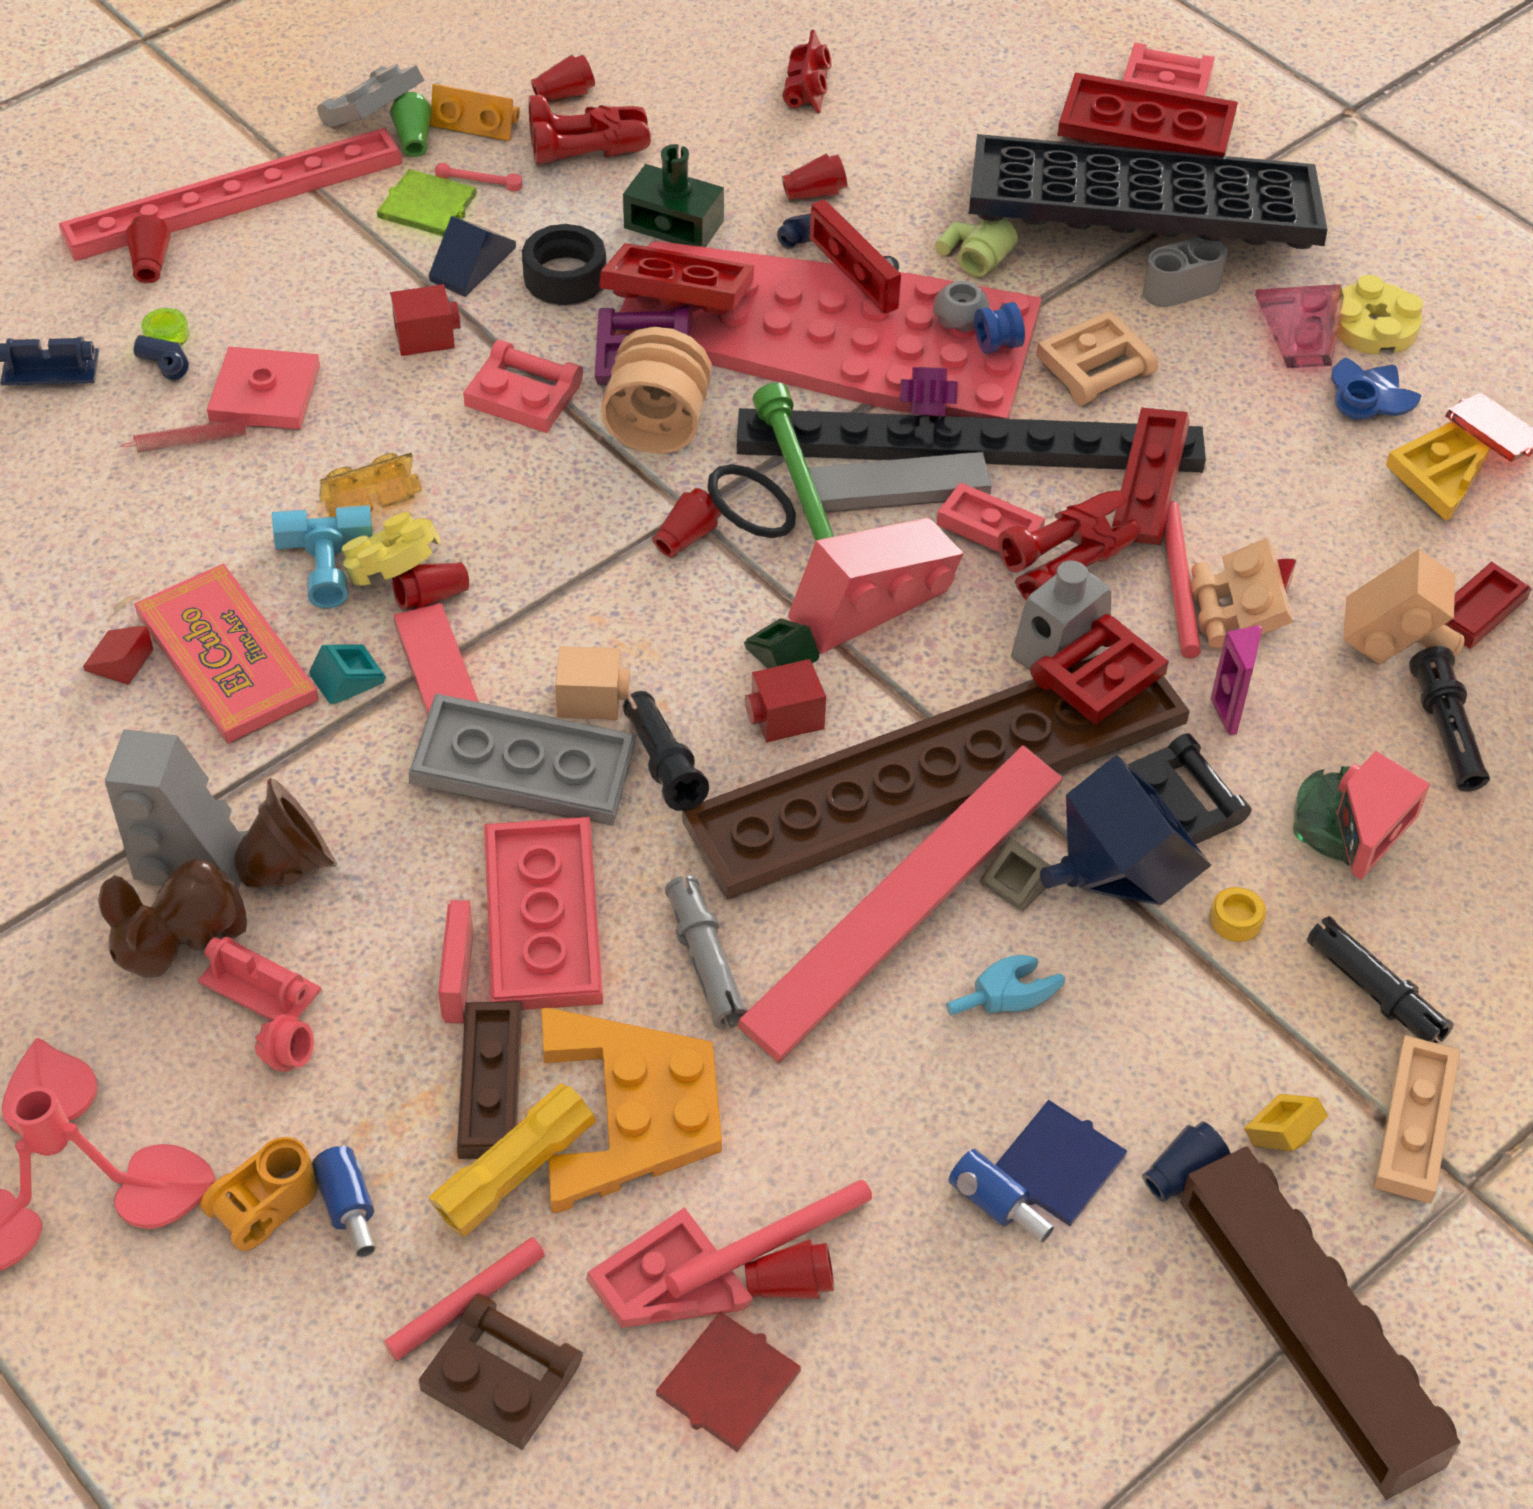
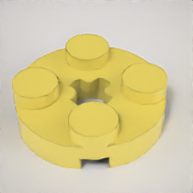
M1363 275L1356 284L1345 287L1336 295L1330 320L1336 325L1335 334L1347 346L1368 354H1379L1381 348L1395 347L1394 353L1409 348L1416 341L1422 323L1421 311L1423 300L1416 294L1408 293L1397 286L1384 283L1378 276ZM1374 315L1379 317L1375 320L1370 318L1369 316Z
M403 512L386 520L383 523L385 529L368 538L366 535L359 536L347 542L342 547L346 557L343 565L352 583L359 586L369 585L371 582L367 575L379 572L387 580L412 569L427 559L433 553L429 543L433 542L439 545L441 542L432 521L426 518L413 520L409 512Z

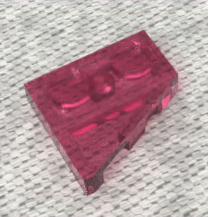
M1341 284L1258 289L1255 291L1259 308L1267 321L1269 330L1274 341L1277 343L1287 368L1332 366L1344 299Z

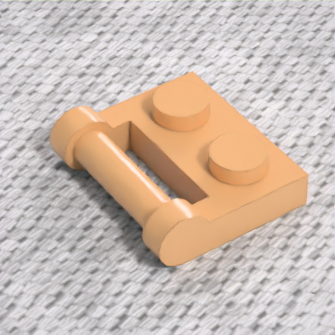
M1110 310L1040 341L1037 346L1036 356L1070 389L1072 398L1081 406L1094 401L1097 394L1137 375L1145 377L1158 369V359L1154 351ZM1124 354L1129 358L1094 376L1089 377L1086 372Z

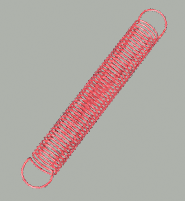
M243 417L241 422L239 418L238 420L236 418V422L235 419H231V422L229 419V423L228 420H224L222 425L221 421L219 423L217 421V425L216 422H212V424L210 422V426L209 423H205L203 428L202 424L200 426L198 424V427L193 425L191 429L190 426H186L184 431L182 427L181 429L179 427V430L174 428L172 432L171 429H167V432L166 430H162V432L160 430V434L159 431H155V434L154 432H150V434L148 432V435L147 433H143V435L136 434V437L133 435V439L136 441L135 445L123 446L126 444H122L121 447L137 445L139 453L138 443L140 452L141 446L144 452L143 443L146 451L145 442L147 451H149L148 444L151 451L150 442L152 450L153 444L156 450L155 442L158 450L157 440L159 449H161L160 442L163 449V445L165 448V442L168 448L167 440L170 448V443L172 447V441L175 447L174 439L176 446L177 441L178 446H180L179 439L182 446V441L184 445V439L186 445L187 442L189 445V440L190 444H192L191 438L193 444L194 440L196 443V438L199 443L198 436L200 443L201 438L203 442V436L205 442L206 439L208 441V437L209 441H211L210 435L212 441L213 437L215 440V435L217 440L218 438L220 440V436L222 439V434L224 439L225 436L227 438V434L228 438H230L229 432L231 438L232 435L234 437V433L235 437L237 435L239 437V433L241 436V431L243 436L244 433L246 435V426H257L260 423L246 425Z

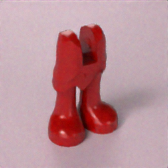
M529 95L530 137L536 165L551 164L560 159L594 151H604L605 158L616 157L621 154L640 152L650 146L651 132L647 126V114L643 107L600 105L598 107H586L585 114L563 116L552 113L549 103L543 95Z
M1120 490L1104 492L1080 504L1067 506V510L1055 513L1054 516L1058 520L1036 531L1029 532L1024 527L1013 526L998 535L1001 558L1006 568L1011 572L1024 570L1036 562L1040 556L1067 540L1079 544L1053 560L1031 569L1016 578V587L1025 600L1028 599L1030 594L1057 574V569L1061 563L1077 561L1088 567L1095 562L1107 561L1110 557L1117 555L1135 541L1141 530L1136 519L1111 528L1105 517L1126 503L1125 497Z

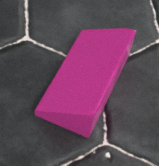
M1258 625L1227 631L1224 638L1210 699L1229 735H1234L1238 732L1262 632L1261 626Z

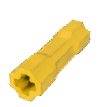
M561 1082L528 1111L524 1120L473 1164L461 1168L429 1196L432 1206L456 1234L458 1233L464 1238L498 1208L501 1200L555 1153L564 1151L596 1123L594 1113L573 1088Z

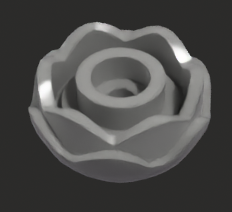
M956 281L942 288L936 295L933 313L938 317L943 327L970 332L974 329L976 310L986 307L990 308V304L984 291L977 285L968 281Z

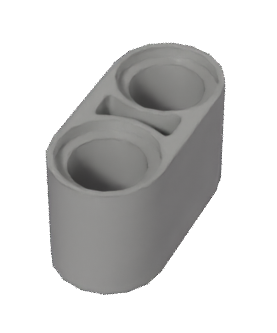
M1195 237L1153 250L1148 259L1143 289L1144 298L1155 306L1169 307L1216 293L1221 285L1227 255L1226 245L1221 240L1208 241Z

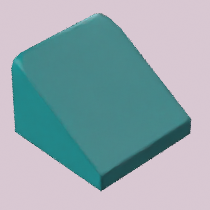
M363 644L321 645L310 668V676L330 704L342 702L384 683L386 676Z

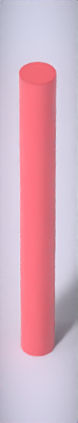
M1171 501L1164 528V538L1180 650L1183 657L1194 658L1201 653L1190 584L1191 580L1180 507L1177 502Z
M858 1180L667 1275L665 1278L666 1286L674 1298H679L871 1201V1189L864 1180Z

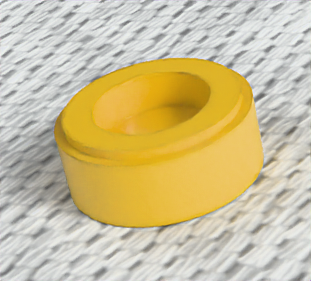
M1229 887L1220 891L1215 896L1209 915L1210 923L1213 929L1225 939L1236 942L1248 941L1255 938L1261 932L1266 917V906L1255 892L1243 887Z

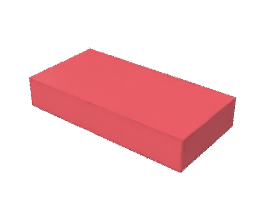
M450 900V904L447 906L438 987L441 1015L445 1023H464L465 1003L467 1002L474 933L470 900Z

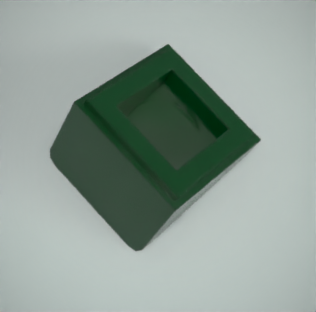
M782 618L744 641L746 649L767 669L811 659L813 664L819 659V652L810 627Z

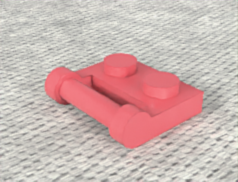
M1134 42L1123 81L1205 96L1212 76L1215 57L1203 55L1201 59L1147 49V44Z
M499 339L492 346L486 363L463 392L464 405L547 433L578 390L583 378V367L571 362L562 365L516 350L512 343ZM508 367H512L557 383L555 386L506 370Z

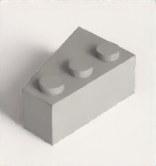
M123 729L105 778V785L133 880H142L152 885H163L166 878L176 868L192 859H200L212 863L216 868L223 870L239 890L241 880L236 870L235 853L247 831L238 832L229 819L232 810L226 801H216L208 791L206 786L209 778L177 735Z

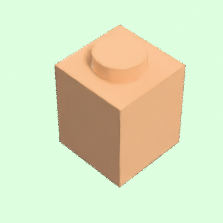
M559 646L555 682L557 718L618 720L620 699L625 700L627 698L629 700L631 680L630 669H621L620 648Z

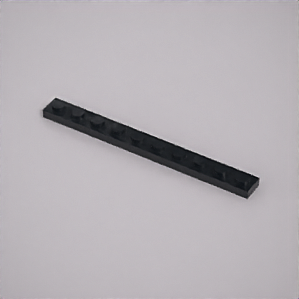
M739 408L737 454L783 456L773 427L758 417L756 409ZM792 410V416L790 417V422L804 457L897 460L983 452L986 464L1126 470L1137 427L1136 423ZM1189 426L1178 472L1203 473L1206 461L1203 426Z

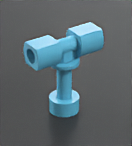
M370 505L336 507V517L307 519L306 510L272 512L275 550L305 548L308 554L315 557L316 570L311 572L307 578L309 601L320 608H334L343 604L348 597L347 578L341 570L336 569L335 555L340 553L343 545L350 540L364 535L368 536V538L372 536Z

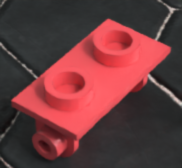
M214 937L207 944L205 957L210 959V966L198 979L200 984L270 1021L280 1015H292L298 1019L322 990L321 986L303 978L302 975L276 964L236 943L229 937L222 939Z

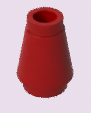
M571 54L538 75V77L531 79V85L535 95H543L547 101L587 94L588 89L595 86V79L586 57L583 54L577 57Z
M825 153L789 174L782 176V183L788 201L839 195V190L848 187L845 169L838 154L829 157Z
M140 215L132 220L131 225L126 230L133 276L140 282L153 283L160 278L171 234L167 229L166 223L161 218L154 215Z
M694 488L690 493L684 492L658 529V532L653 536V543L661 553L673 558L678 552H681L717 528V520L721 517L722 513L714 505L710 494L706 491Z
M462 562L418 564L412 569L393 577L392 587L399 607L402 610H414L437 604L460 592L467 591L469 589V576Z
M810 1239L745 1264L747 1289L753 1298L762 1296V1298L821 1299V1293L835 1290L832 1263L827 1243L813 1245Z

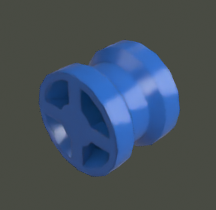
M1016 303L1002 304L999 310L994 311L988 307L976 310L974 329L979 347L983 353L997 352L999 347L1004 345L1011 349L1023 346L1025 327L1021 311Z

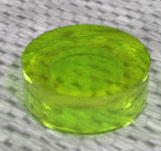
M172 308L156 309L148 313L142 320L143 336L177 342L181 346L189 338L186 316L179 310Z

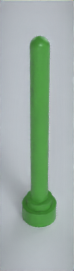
M782 383L764 385L754 393L752 401L758 417L773 427L815 542L816 540L834 537L790 422L794 403L789 390Z

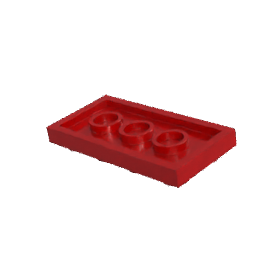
M1075 72L1059 120L1057 136L1072 138L1076 141H1089L1118 147L1225 156L1238 102Z

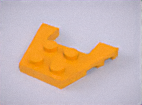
M541 1008L544 1063L597 1059L604 1061L609 1138L608 1151L557 1154L549 1158L552 1213L573 1208L574 1201L592 1194L599 1193L600 1197L621 1190V1183L645 1174L652 1173L653 1177L722 1152L713 1042L553 1008Z

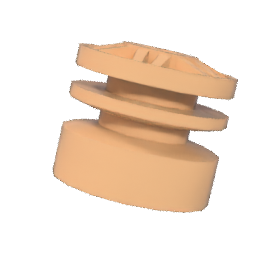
M650 327L639 329L625 337L617 350L615 363L611 370V378L607 384L601 404L602 420L609 433L622 444L647 453L663 454L675 452L690 444L698 430L703 411V402L707 396V388L712 377V363L705 349L692 337L669 328Z

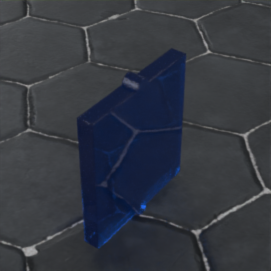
M1048 1099L995 1165L1030 1192L1026 1204H1037L1071 1227L1126 1157L1127 1150L1093 1129L1092 1121H1081Z

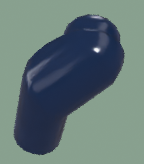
M811 213L793 216L783 222V225L777 231V238L781 245L792 248L797 243L811 242Z

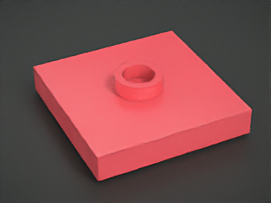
M228 346L207 408L209 422L221 421L222 423L223 421L224 423V420H228L229 423V419L230 422L231 419H235L236 422V418L237 420L239 418L241 422V418L243 420L244 417L246 425L260 423L257 426L301 430L320 368L319 355Z

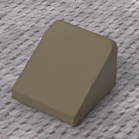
M1009 837L979 881L1024 911L1046 889L1040 879V870L1051 865Z

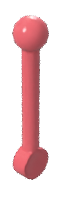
M439 163L434 171L437 178L441 180L455 177L506 185V188L510 191H519L522 188V177L514 173L506 177L453 169L446 163Z

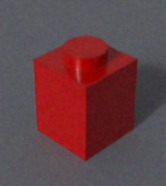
M444 284L390 292L394 327L401 356L455 348L453 330L461 328L457 302H448Z
M811 659L752 672L751 694L745 695V706L751 724H759L766 743L825 729L826 694Z

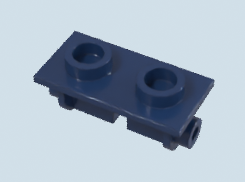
M84 337L49 339V349L42 350L40 339L14 340L13 338H7L6 343H0V362H4L1 386L95 383L99 349L94 348L93 341H85Z

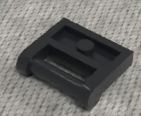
M1186 733L1174 739L1168 747L1128 765L1156 789L1193 841L1198 844L1241 824L1250 815L1252 808L1241 795H1234L1200 754V744L1190 733ZM1184 766L1218 808L1208 812L1175 769Z

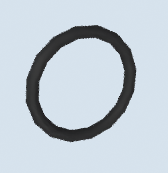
M734 464L718 466L709 475L707 489L712 502L722 515L737 527L753 535L771 539L786 536L795 527L796 512L791 500L767 476L749 467ZM734 474L760 483L773 493L782 504L786 514V522L781 527L767 528L743 519L731 510L721 498L717 487L718 479L723 475Z

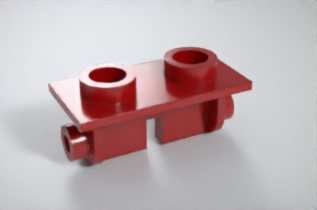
M815 30L810 31L807 44H800L791 50L787 70L789 77L786 78L782 96L783 100L791 108H798L801 105L812 103L816 113H821L823 95L827 94L828 90L827 72L832 67V59L827 45H821Z

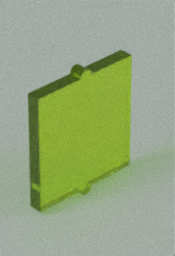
M408 169L395 187L389 188V195L377 210V217L444 236L451 216L457 218H464L466 216L465 210L477 195L476 187Z

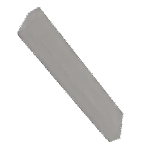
M983 452L808 467L825 512L946 501L960 482L991 495L992 488Z

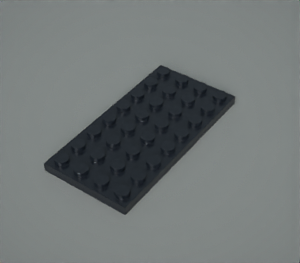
M977 134L969 214L977 215L983 220L998 221L1003 219V217L1019 218L1031 225H1042L1047 223V221L1063 222L1075 229H1087L1091 225L1107 226L1119 233H1131L1135 229L1151 230L1163 237H1175L1180 233L1195 234L1199 238L1208 241H1220L1224 237L1239 238L1252 245H1264L1268 241L1283 242L1296 249H1309L1313 245L1325 246L1328 229L1315 164Z

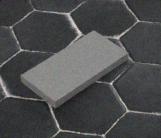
M435 693L409 770V784L573 818L590 817L592 822L614 826L635 748L636 734Z

